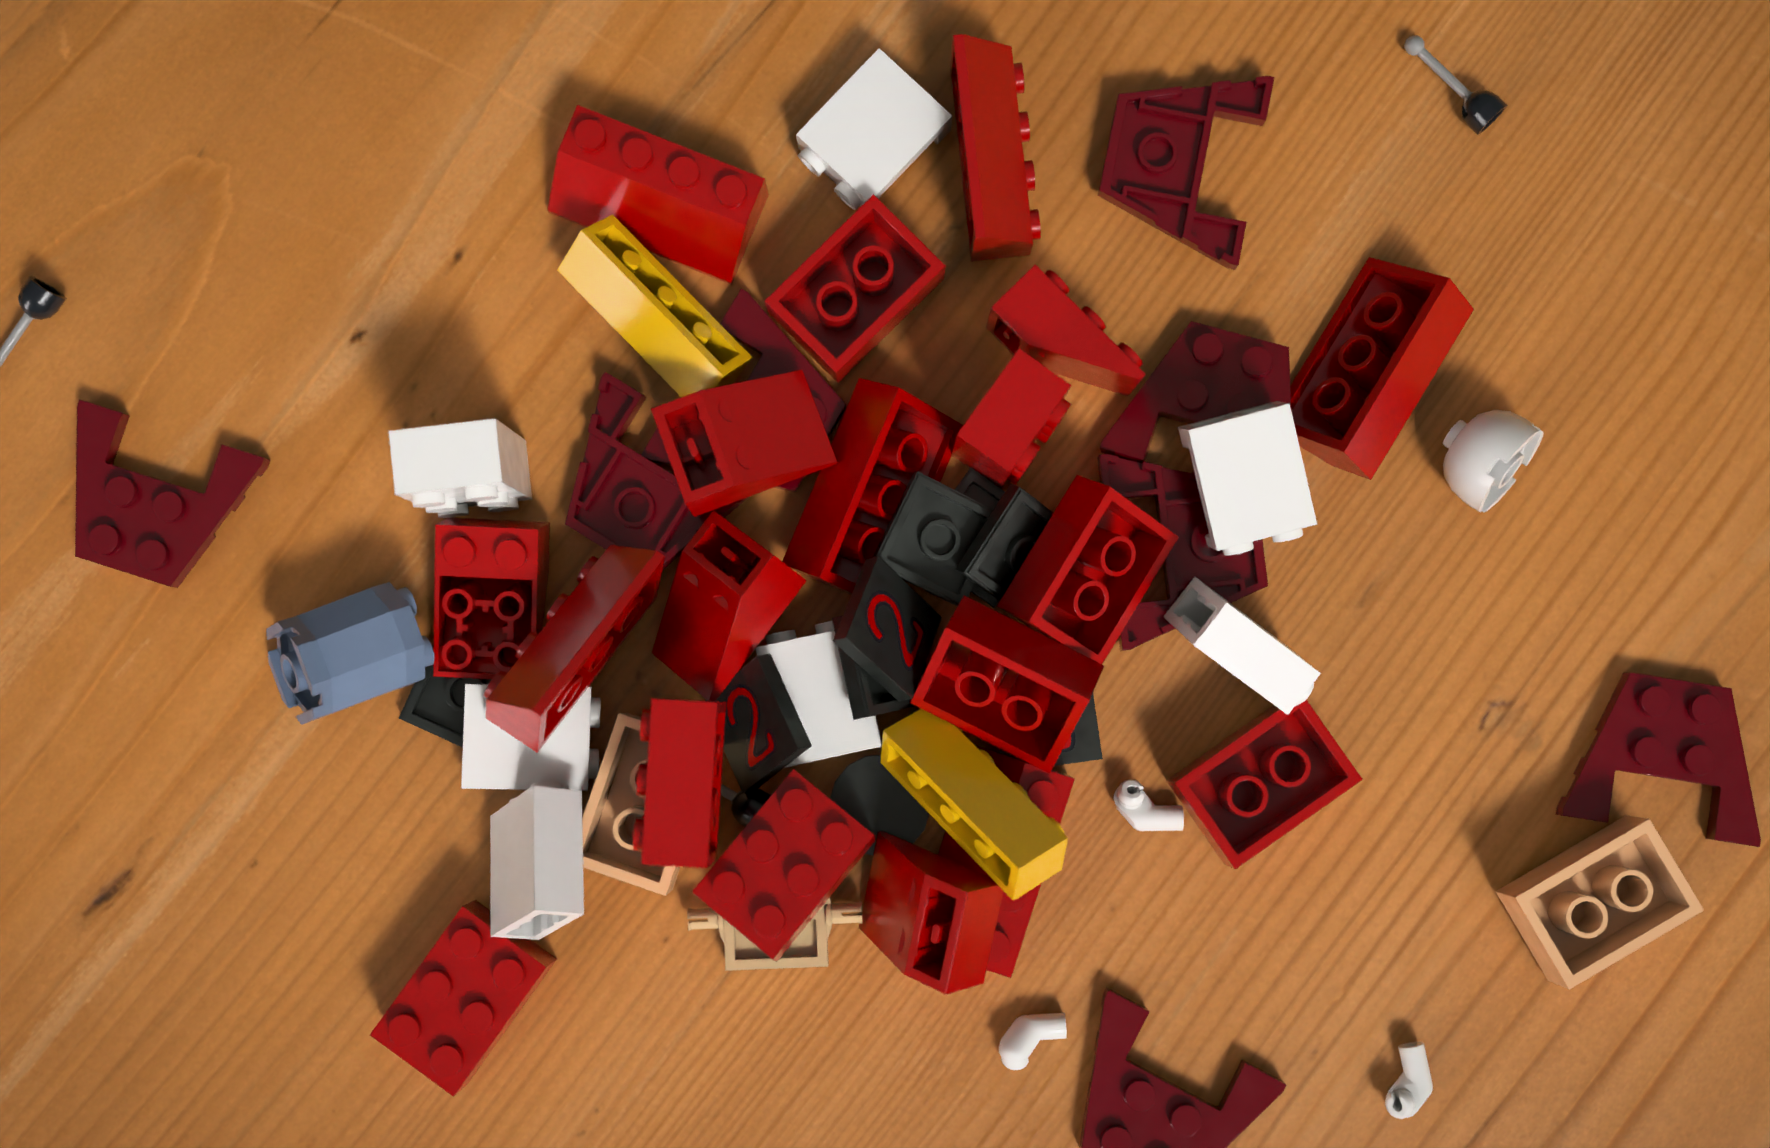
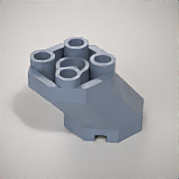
M390 582L303 614L278 621L266 629L267 640L277 637V649L268 651L269 666L282 701L288 708L299 706L304 712L296 716L301 725L425 679V667L434 664V651L427 637L422 636L415 619L417 614L416 602L408 588L404 587L396 590Z

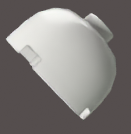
M1492 410L1481 413L1468 424L1463 420H1459L1450 429L1443 441V445L1449 448L1443 462L1444 477L1451 490L1464 503L1479 512H1486L1515 483L1516 479L1513 478V475L1521 464L1527 466L1531 461L1544 433L1527 419L1510 411Z

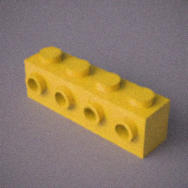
M613 214L582 229L557 269L576 291L602 315L680 397L704 389L733 384L752 359V356Z
M920 709L883 730L880 763L1013 901L1062 870L1068 837L1065 835L1060 824L1055 819L1047 817L1029 799L1023 787L1017 783H1012L996 767L991 756L986 751L978 749L962 733L961 728Z

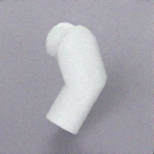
M1136 780L1122 782L1115 791L1114 802L1116 809L1134 829L1138 831H1183L1184 813L1182 805L1156 806L1143 791L1144 787Z
M1065 1013L1022 1015L1016 1018L1000 1040L999 1053L1003 1065L1010 1070H1021L1029 1063L1028 1057L1040 1040L1066 1039Z
M1409 1042L1398 1046L1403 1073L1389 1089L1385 1099L1387 1111L1395 1118L1404 1119L1412 1117L1418 1112L1433 1091L1431 1073L1423 1042Z

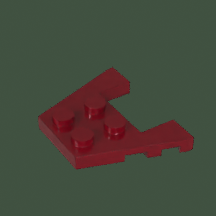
M1260 76L1255 77L1252 81L1231 83V80L1212 82L1211 86L1182 89V86L1118 94L1097 196L1220 265L1235 270L1239 265L1247 222L1200 213L1195 210L1213 117L1263 126L1267 119L1275 77Z
M741 289L720 324L735 340L762 355L747 381L803 370L829 438L845 411L846 404L751 295ZM657 428L641 455L652 462L671 465ZM805 476L774 488L796 492Z
M1191 321L1104 437L1100 446L1101 453L1119 456L1118 458L1140 463L1145 462L1160 417L1192 424L1275 401L1290 403L1291 407L1289 347Z
M604 372L600 379L598 387L600 394L595 414L591 416L588 428L590 435L583 462L579 464L565 525L604 549H607L610 545L656 550L665 556L663 569H665L681 555L683 549L712 511L694 517L685 505L675 475L620 443L621 438L646 400V397L607 372ZM749 497L714 511L725 518Z
M79 399L77 405L75 557L166 586L178 588L216 538L214 533L229 513L237 510L246 498L244 493L257 476L261 477L264 474L271 460L221 444L205 493H199L114 465V460L130 416Z
M1101 454L1097 457L1100 483L1111 486L1127 499L1154 496L1158 522L1179 537L1163 563L1167 600L1141 602L1138 604L1119 636L1120 651L1131 650L1176 629L1164 618V615L1194 577L1198 578L1230 603L1268 586L1263 539L1253 541L1254 549L1229 556L1223 555L1222 550L1216 551L1207 546L1205 535L1209 534L1194 472L1187 473L1148 462L1140 463L1118 458L1119 456Z
M1632 672L1623 673L1595 728L1598 732L1585 758L1581 757L1573 773L1576 775L1566 797H1561L1557 805L1556 815L1608 823L1615 771H1622L1712 786L1706 839L1760 847L1761 837L1732 688Z
M1106 987L1102 997V1012L1099 1031H1097L1095 1057L1091 1082H1089L1079 1148H1227L1283 1093L1286 1084L1269 1073L1241 1060L1219 1105L1214 1106L1126 1059L1149 1011L1145 1007Z

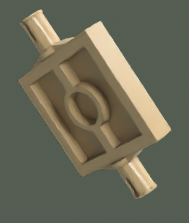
M829 897L778 962L767 956L712 908H688L687 919H707L689 920L687 924L689 931L695 929H719L725 946V971L828 967V937L832 924H863L862 913L843 914L844 912H862V901L831 903V898Z

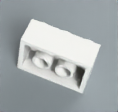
M496 418L389 431L395 495L413 502V507H425L427 513H438L440 518H450L468 515V507L471 506L488 507L489 512L519 509L518 501L532 499L526 440Z

